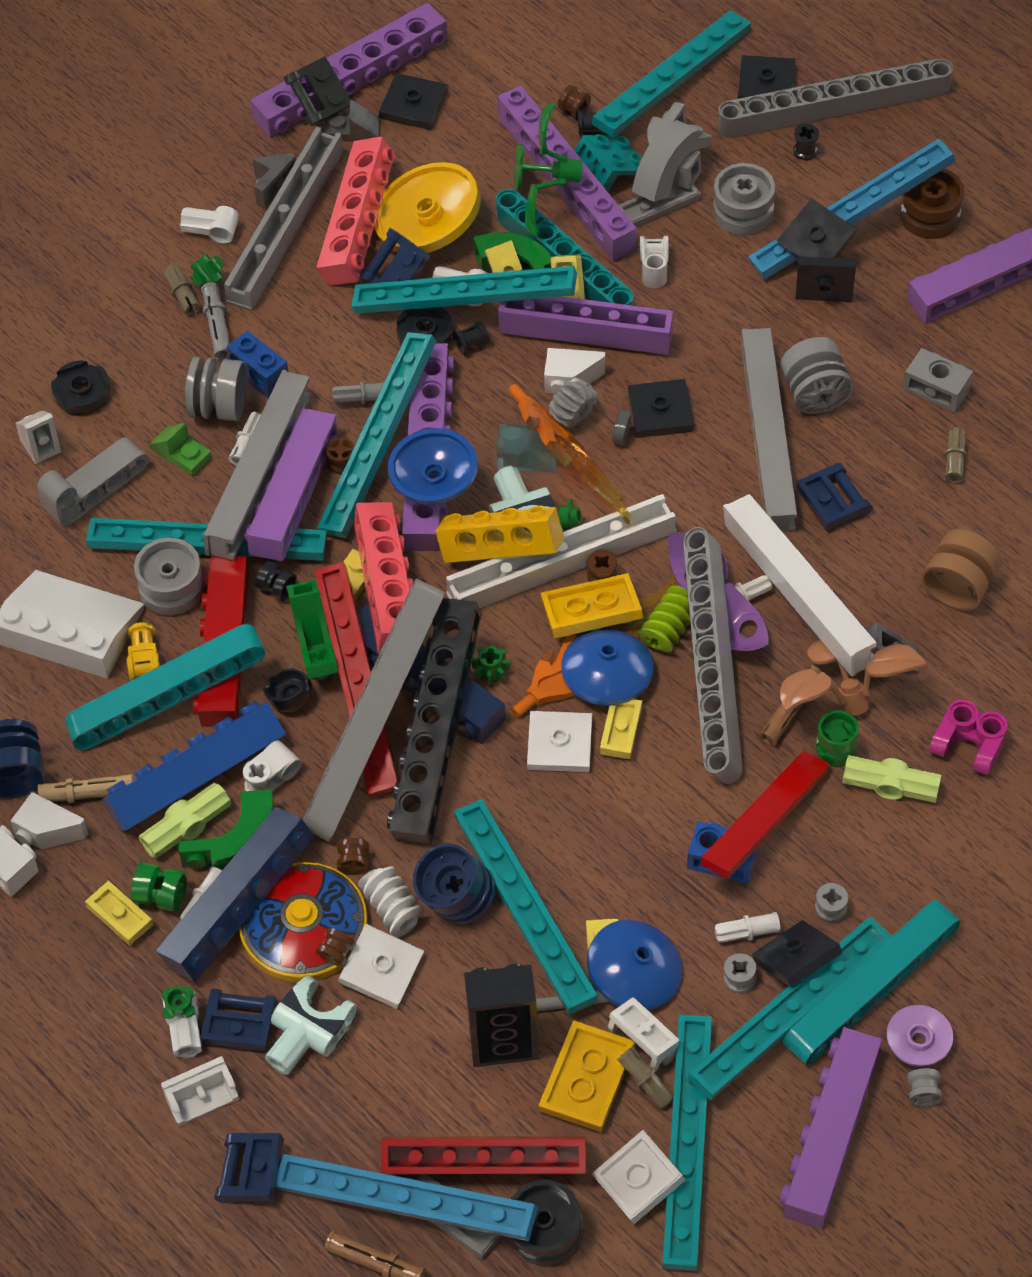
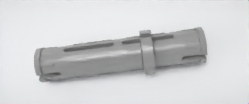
M213 282L206 283L201 287L205 304L203 313L208 319L214 357L219 361L228 359L227 346L230 344L224 317L226 307L221 302L219 285L217 286Z

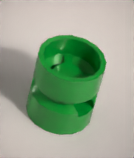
M834 710L823 715L818 723L816 754L819 759L829 763L830 767L846 766L848 755H856L859 725L850 713Z
M141 862L133 877L131 901L151 906L155 902L157 908L177 912L183 902L186 891V872L167 868L162 872L161 867L158 865Z

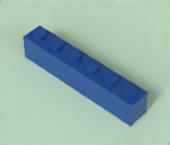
M256 701L250 703L240 710L242 716L233 721L229 716L215 724L214 728L216 731L207 737L202 732L188 740L187 742L190 747L180 753L175 748L160 757L163 763L155 768L148 764L134 773L136 779L128 784L121 780L107 789L109 795L102 800L120 830H128L286 735L268 702L260 705Z

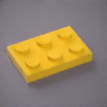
M629 573L540 593L542 605L554 638L567 637L581 632L598 630L603 627L643 619L642 608Z
M573 1020L538 1105V1111L601 1133L626 1071L617 1059L630 1047H635V1042Z

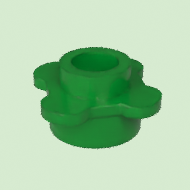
M568 499L567 505L559 507L558 516L562 529H572L577 527V525H581L582 513L579 507L574 506L573 499Z
M181 986L164 990L162 993V998L165 1002V1008L162 1011L163 1016L166 1019H173L175 1016L192 1017L195 1014V1007L192 1005V998L195 996L194 990L191 987L184 988ZM181 1001L182 1003L181 1005H176V1002Z

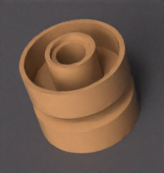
M954 529L944 535L935 551V555L930 559L922 573L921 581L925 590L941 604L956 610H972L980 604L988 589V585L998 572L1002 563L1001 556L996 547L981 535L968 530Z

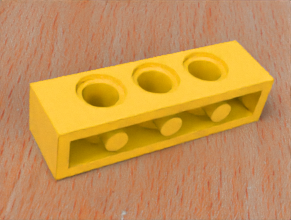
M534 506L528 510L508 508L495 513L479 511L473 515L463 516L459 513H454L444 517L435 531L444 563L553 554L558 551L564 541L556 507L545 508L544 506Z

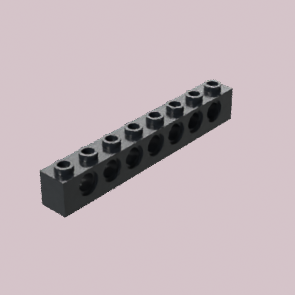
M443 598L432 621L434 626L433 635L429 636L426 642L428 658L426 665L421 666L419 675L420 683H422L420 694L416 693L413 701L414 721L413 723L410 722L407 728L408 748L407 752L402 753L400 759L402 775L400 781H396L394 786L395 807L394 811L390 810L387 818V828L396 841L431 846L433 843L482 617L481 610L477 602ZM459 630L454 637H446L450 631ZM444 659H453L449 665L440 666ZM446 687L444 693L433 695L437 688ZM432 716H440L436 723L427 724V721ZM434 745L430 752L420 753L424 746ZM427 774L423 782H414L418 775ZM412 804H421L416 812H407Z

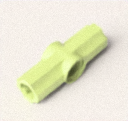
M848 755L842 783L873 789L879 796L885 799L896 800L906 796L936 803L941 775L909 768L905 762L895 758H887L882 760V762Z
M214 782L190 800L182 799L172 804L166 811L164 818L140 834L139 840L145 851L151 857L157 859L178 844L179 841L197 838L205 829L207 822L231 806V800L225 790Z

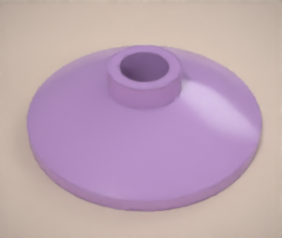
M911 1005L893 1015L887 1027L886 1038L890 1050L899 1060L912 1066L926 1067L940 1062L948 1055L953 1043V1031L947 1018L938 1010L925 1005ZM919 1037L922 1038L925 1043L918 1044L915 1043L913 1039Z

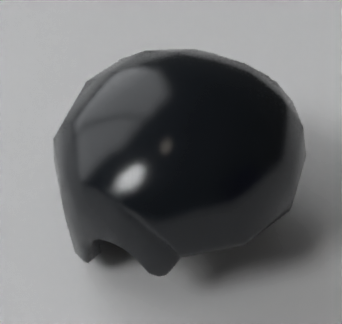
M295 668L285 669L274 676H269L267 688L263 687V692L273 708L281 712H295L307 703L311 695L312 683L304 672Z

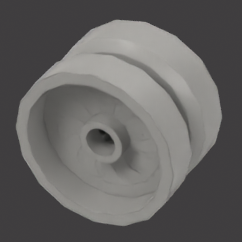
M750 163L733 164L721 170L715 178L713 191V216L715 222L723 230L736 235L756 234L767 228L772 221L774 212L775 182L772 175L766 169Z
M167 537L152 541L145 545L137 554L134 563L135 576L141 601L149 610L160 615L173 616L187 612L194 608L201 600L205 588L198 552L191 544L182 539Z

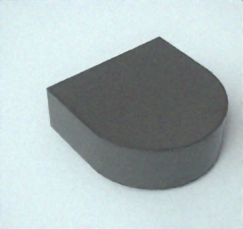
M623 409L619 411L613 430V443L619 445L626 444L632 427L631 411Z

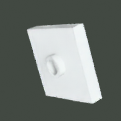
M530 711L527 770L590 772L592 713Z
M365 924L338 982L397 1009L424 950Z
M644 1130L591 1173L633 1224L639 1221L686 1180Z

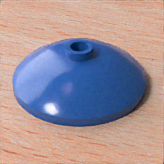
M442 428L424 429L405 437L393 449L388 461V474L395 490L406 499L421 504H439L458 497L473 483L478 469L477 455L472 444L459 433Z
M596 630L581 635L567 647L561 663L562 677L567 687L579 698L599 705H618L637 698L650 685L654 671L653 658L645 644L636 637L617 630Z
M620 920L610 923L597 933L589 946L587 968L590 978L600 994L618 1007L634 997L648 1011L657 1009L666 1004L680 986L682 963L675 945L662 931L648 923L637 920ZM637 953L643 954L646 959L640 958Z

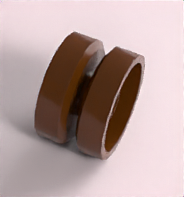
M943 169L902 194L900 220L905 229L913 235L924 239H939L949 236L958 228L962 217V206L965 196L962 181L950 170Z

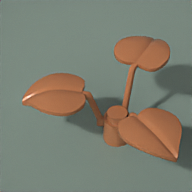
M820 639L814 642L807 651L809 660L815 664H828L837 660ZM903 644L892 645L874 653L873 661L866 664L864 685L856 678H849L847 671L838 661L844 679L839 690L825 672L817 674L814 670L808 669L796 672L784 680L780 689V699L784 710L788 712L799 704L821 697L831 689L838 698L839 704L843 705L845 712L850 713L852 716H858L869 709L866 696L871 694L869 690L871 676L887 677L927 666L925 660L912 647Z

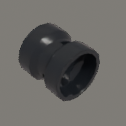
M267 561L257 574L255 586L264 592L271 591L274 597L283 601L289 597L286 586L296 584L297 575L289 570L282 571L279 565L272 561Z

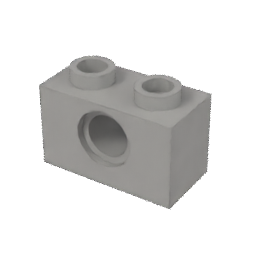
M921 348L905 371L903 390L955 413L971 389L973 371L962 364L945 359L935 352Z

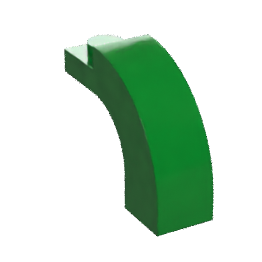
M508 232L488 233L474 237L475 258L480 270L487 273H492L485 250L509 241L513 242L522 270L551 268L550 257L552 256L541 244L531 238Z
M316 579L286 586L308 679H323L333 673H337L338 667Z
M272 789L240 792V818L234 828L228 833L211 839L179 841V855L182 868L201 869L212 865V867L223 870L275 808Z

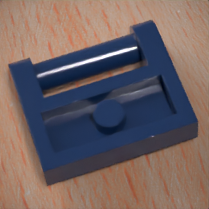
M390 227L386 233V240L367 269L363 268L360 274L361 277L370 283L416 280L431 257L422 248ZM396 243L400 244V249L382 277H378L376 274Z
M836 463L797 481L796 485L797 490L826 531L853 518L865 517L873 509L871 503L867 499H863L847 477V470L842 463ZM831 480L839 484L851 501V505H847Z
M211 989L200 1037L201 1043L267 1051L272 1026L271 1018L276 1009L277 997L266 995L265 998L226 994L222 993L220 989ZM221 1006L258 1010L262 1011V1014H248L219 1009Z
M227 1134L224 1143L227 1151L221 1183L216 1188L214 1199L226 1204L233 1203L234 1201L273 1202L284 1142L281 1134ZM245 1148L239 1186H234L240 1150Z

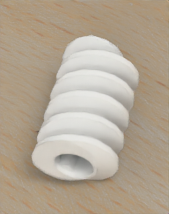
M393 866L374 869L359 880L358 886L363 890L365 897L370 900L373 909H376L379 918L383 919L385 927L390 929V934L396 938L402 937L416 926L418 917L422 914L423 909L420 905L413 906L416 899L412 895L407 896L410 890L407 886H401L403 880L400 876L394 877L396 870Z

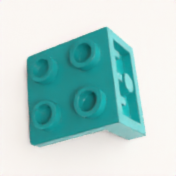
M599 134L583 135L574 150L607 192L618 175H636L642 156L637 154L631 147L629 140L621 135H616L613 138Z

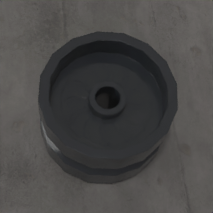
M549 1179L534 1180L520 1187L510 1198L535 1204L538 1208L529 1241L510 1238L516 1252L528 1263L541 1267L557 1266L569 1260L577 1252L584 1237L583 1217L574 1193L565 1185Z

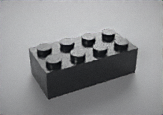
M515 963L507 965L505 968L489 969L481 967L471 972H465L467 1015L473 1067L539 1060L537 1004L532 966Z

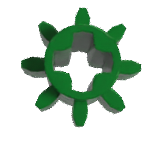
M205 254L190 266L194 273L189 277L197 287L201 284L216 283L224 277L220 270L225 265L217 255L211 259L208 254Z
M494 644L483 649L478 648L479 658L472 659V668L476 669V679L482 678L488 684L498 680L503 681V671H510V661L506 660V650L500 651L494 647Z

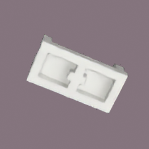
M634 997L610 1013L608 1029L615 1033L618 1026L652 1058L651 1068L655 1067L658 1070L661 1062L665 1066L672 1062L680 1040Z
M222 1056L161 1083L164 1097L178 1127L240 1100L235 1089L236 1085Z

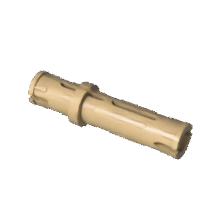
M132 774L76 781L69 778L66 779V782L38 784V795L51 802L68 801V803H75V800L106 797L109 795L107 791L109 787L121 780L128 784L133 781Z

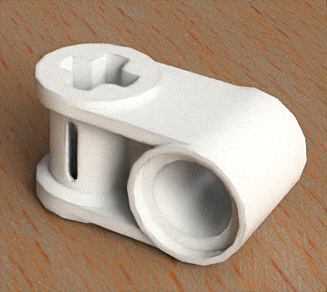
M640 236L642 282L649 288H660L667 282L668 236H664L663 239H645L644 236Z
M281 741L272 742L263 752L244 766L245 791L272 789L273 792L298 773L302 766V761Z

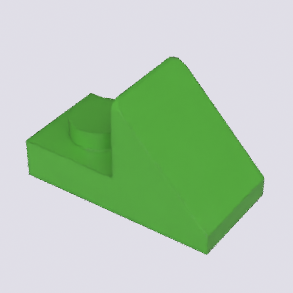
M185 423L166 427L149 444L151 450L192 477L212 459L210 450L189 437L187 424Z

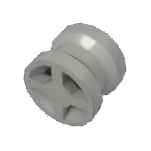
M827 883L818 889L815 913L820 920L826 923H837L845 917L848 903V893L845 888L836 883Z
M733 954L725 961L724 983L733 993L744 994L751 991L755 986L756 963L747 954Z
M921 1068L908 1073L907 1082L911 1086L909 1102L912 1105L928 1107L939 1104L942 1101V1091L938 1088V1084L941 1082L939 1071Z

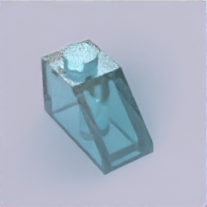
M499 424L496 445L497 469L513 466L517 467L518 470L556 473L558 445L556 444L553 450L546 447L539 433L529 426Z

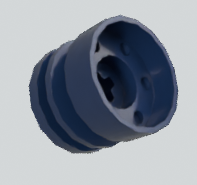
M21 719L0 720V799H14L26 796L38 790V784H44L46 774L40 754L41 747L37 728L28 721Z
M451 843L441 844L426 851L417 862L413 873V888L417 897L448 922L458 925L472 923L483 917L492 906L496 894V886L491 871L459 845Z

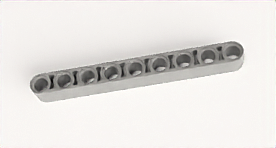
M933 59L726 101L718 108V132L724 137L733 138L947 94L951 89L953 65L946 59Z
M694 527L686 533L683 546L703 761L708 772L722 783L731 784L740 778L743 766L721 547L704 528Z
M417 578L404 600L303 817V821L311 833L328 842L338 826L443 599L445 592Z

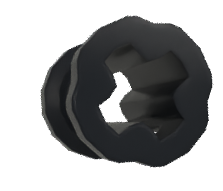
M578 111L579 135H583L584 132H601L606 134L592 125V119L596 113Z
M812 124L797 126L794 132L796 140L793 148L794 156L804 161L812 160L818 152L816 141L819 138V130Z
M481 320L474 322L473 326L461 331L459 329L453 331L455 344L461 354L468 353V349L479 344L485 345L490 342L489 334Z

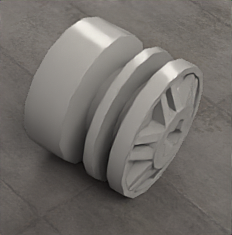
M814 337L805 339L793 345L785 352L781 359V370L786 382L790 386V393L793 396L794 403L801 412L806 414L829 412L847 401L853 392L854 384L844 365L840 349L836 342L830 338Z
M193 357L185 382L188 416L197 418L201 412L202 417L208 419L211 417L215 406L219 420L240 421L247 392L246 363L241 360L225 359L222 361L218 372L214 358H208L205 363L203 357Z

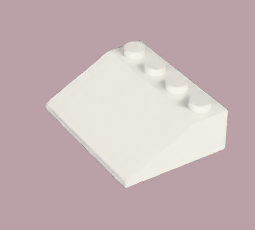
M35 570L4 601L0 608V645L108 679L129 639L128 628L138 622L145 604Z

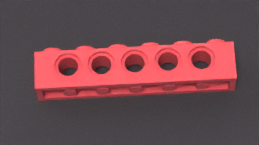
M383 136L353 142L316 267L329 286L359 281L366 253L370 246L372 232L376 225L378 211L383 201L384 190L389 180L391 166L395 159L393 149L389 147Z
M392 502L357 503L354 529L379 655L413 581L412 578H407L409 571L408 557H403L402 554L404 553V537L398 534L400 530L399 514H394Z

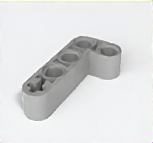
M121 438L66 479L55 470L45 473L37 484L41 506L60 525L68 526L141 473L147 466L149 457L129 438Z

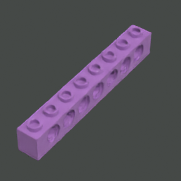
M426 3L327 57V60L347 95H351L356 90L376 81L383 75L398 69L403 64L418 58L421 54L447 41V22L429 3ZM304 78L300 81L317 111L322 110ZM285 81L250 100L252 119L270 138L308 118L290 85L287 86Z
M520 85L497 96L498 119L518 144H523L524 151L534 164L552 166L553 161H558V159L546 154H540L538 128L542 111L524 88ZM549 120L546 133L547 148L557 154L567 155L568 159L581 160ZM583 161L580 183L566 182L565 185L553 186L613 262L637 250V228ZM541 171L549 182L557 180V178H552V172Z
M435 344L410 398L408 436L417 431L430 428L451 430L450 425H446V419L452 418V402H447V396H453V378H448V373H454V355L448 354V344ZM404 497L402 527L404 551L440 550L435 531L442 522L441 515H447V502L421 504Z

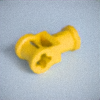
M145 622L135 623L128 628V636L132 643V646H128L129 656L127 657L130 681L160 667L159 654L157 653L156 644L153 643L155 628L153 625Z

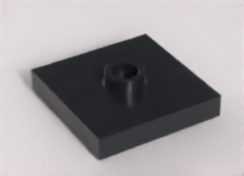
M742 55L738 99L793 88L796 59Z
M396 73L379 110V118L431 130L448 92V84Z
M811 198L778 238L777 245L796 258L800 256L837 258L856 235L857 228Z
M798 257L795 300L852 302L856 259Z
M685 379L628 385V396L636 437L694 431Z
M801 920L752 953V957L757 965L789 987H793L840 955L842 950L838 942L804 920Z

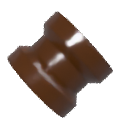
M568 85L559 97L558 109L563 112L569 111L573 117L578 119L579 110H582L583 113H586L588 110L591 96L586 92H578L577 88L573 85Z
M339 437L327 444L328 467L335 474L342 475L355 447L351 440Z
M601 549L589 555L587 559L588 581L617 576V559L612 552Z
M346 838L339 841L337 850L340 858L337 860V870L347 875H360L367 872L369 863L366 855L369 853V843L360 838Z
M328 928L325 933L326 940L323 944L318 945L316 953L331 964L344 967L347 962L346 955L355 948L356 942L345 933L334 928Z

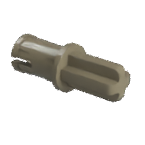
M168 265L167 269L164 270V275L172 288V296L178 299L185 315H194L189 305H192L195 312L198 313L201 309V304L192 291L193 285L185 279L178 265Z
M954 427V430L949 431L948 448L944 452L946 460L944 478L945 481L951 484H958L963 481L964 462L968 456L965 451L966 432L959 427Z
M634 1046L630 1047L617 1059L636 1081L635 1086L641 1085L658 1107L663 1108L672 1101L673 1094L655 1074L657 1069L655 1067L651 1068Z

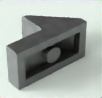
M350 100L349 113L334 114L325 119L323 133L335 136L336 132L341 133L342 142L379 137V116L354 100Z
M288 153L253 160L255 177L258 179L254 186L257 205L266 209L271 204L294 166L296 155Z

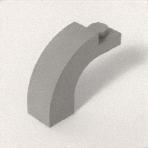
M674 102L670 110L664 113L662 119L652 117L647 130L648 146L655 136L671 122L679 120L686 124L685 104ZM692 151L681 162L673 180L676 186L690 189L692 184H694L702 172L700 151Z
M679 120L665 126L655 136L645 151L635 175L632 192L653 202L670 197L673 180L681 162L692 151L710 146L712 135L703 132V128L700 126L688 125Z

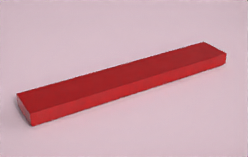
M803 750L702 856L701 865L729 879L829 772L830 764Z

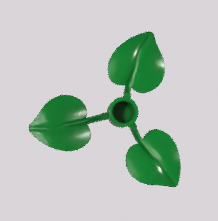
M551 103L542 109L538 134L540 154H546L558 159V161H553L552 166L523 164V144H517L515 151L516 166L513 172L515 191H520L522 171L524 169L552 172V178H557L554 181L531 185L525 208V226L527 231L534 235L540 234L535 216L536 194L538 190L556 185H565L566 182L580 183L582 177V160L568 159L567 155L557 154L547 148V127L551 113L557 105L556 103Z

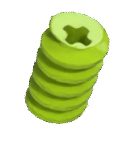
M676 585L668 588L660 603L654 608V612L648 617V621L643 624L642 629L638 632L639 638L647 646L664 653H670L674 649L673 644L679 642V635H683L686 631L685 626L691 624L688 590Z

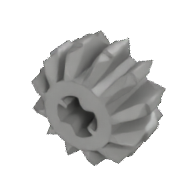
M577 377L567 380L562 387H559L558 392L553 395V400L549 404V414L559 424L570 429L576 425L578 426L584 418H587L589 412L593 411L592 407L597 401V392L590 384Z

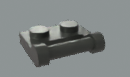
M326 56L289 73L283 78L287 86L290 85L305 110L310 126L350 107V98ZM304 78L322 111H317L300 81Z

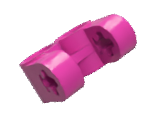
M956 700L949 705L936 730L929 752L944 758L953 741L965 742L970 740L974 742V745L979 750L973 770L988 776L1004 746L1008 727L1007 720L998 712H978L975 704L968 700ZM958 719H962V720H965L966 722H959V721H957V720H958ZM986 731H991L995 734H988Z

